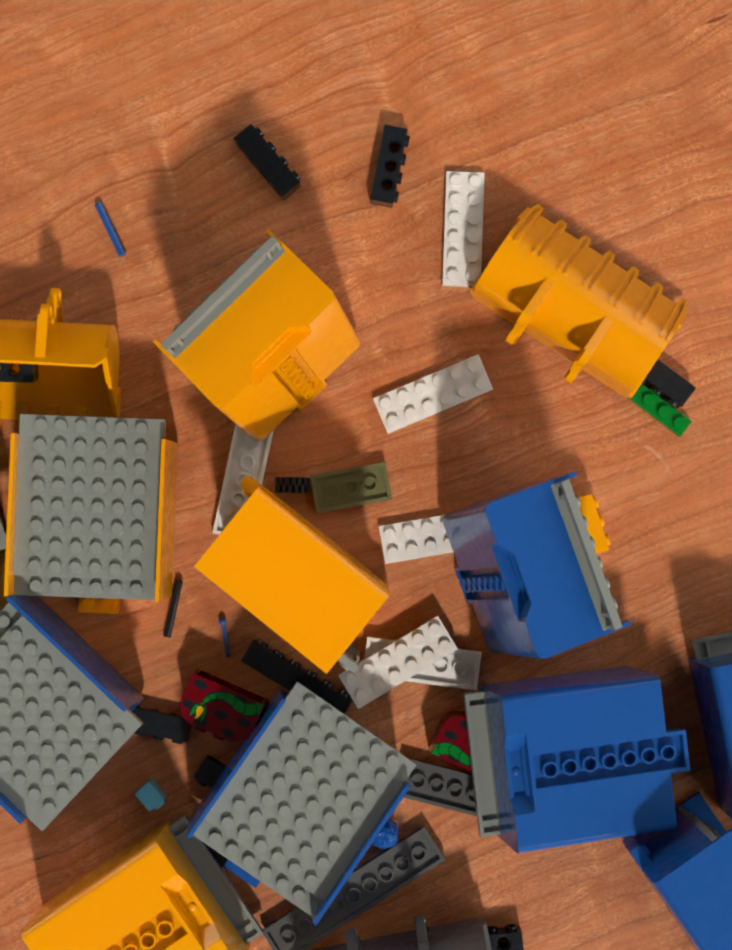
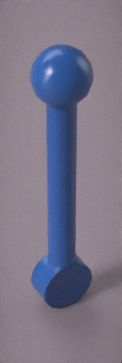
M222 617L219 619V623L222 627L226 657H230L225 627L226 619Z

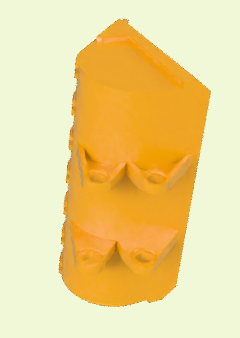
M536 204L532 208L527 207L516 219L514 227L471 288L470 294L477 301L515 325L506 338V342L515 345L521 335L526 332L570 361L572 365L564 376L565 381L572 384L582 369L618 394L631 399L674 334L683 325L689 313L686 310L688 302L680 298L674 303L662 295L663 285L658 282L652 287L648 286L637 278L639 270L635 267L625 271L613 263L614 253L608 251L604 255L599 254L589 247L591 238L586 235L579 240L565 231L568 224L565 221L559 220L553 224L541 216L544 209L542 206Z
M60 288L50 289L47 303L41 304L37 321L0 319V363H13L12 367L16 372L20 371L18 364L38 365V380L34 383L0 382V428L2 419L18 421L19 429L20 414L120 418L122 387H118L120 348L117 330L114 325L64 322Z

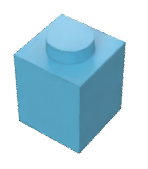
M151 778L135 793V796L150 812L154 808L157 811L165 804L164 799L167 794Z

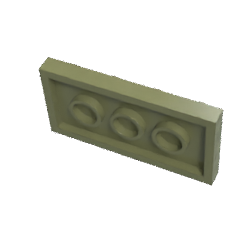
M385 462L310 475L317 513L392 500Z

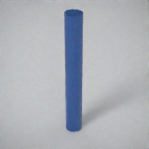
M102 202L95 204L119 257L124 256L126 252Z

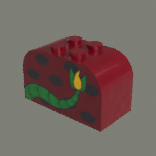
M196 669L182 696L180 711L187 722L196 726V730L206 733V731L213 733V737L221 741L226 739L232 742H239L248 738L254 730L267 699L205 671Z
M451 711L445 714L438 723L428 747L430 754L472 772L465 713L462 711Z

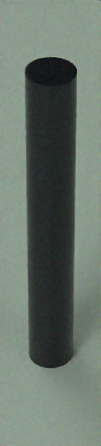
M175 580L164 637L171 638L183 584L181 580Z

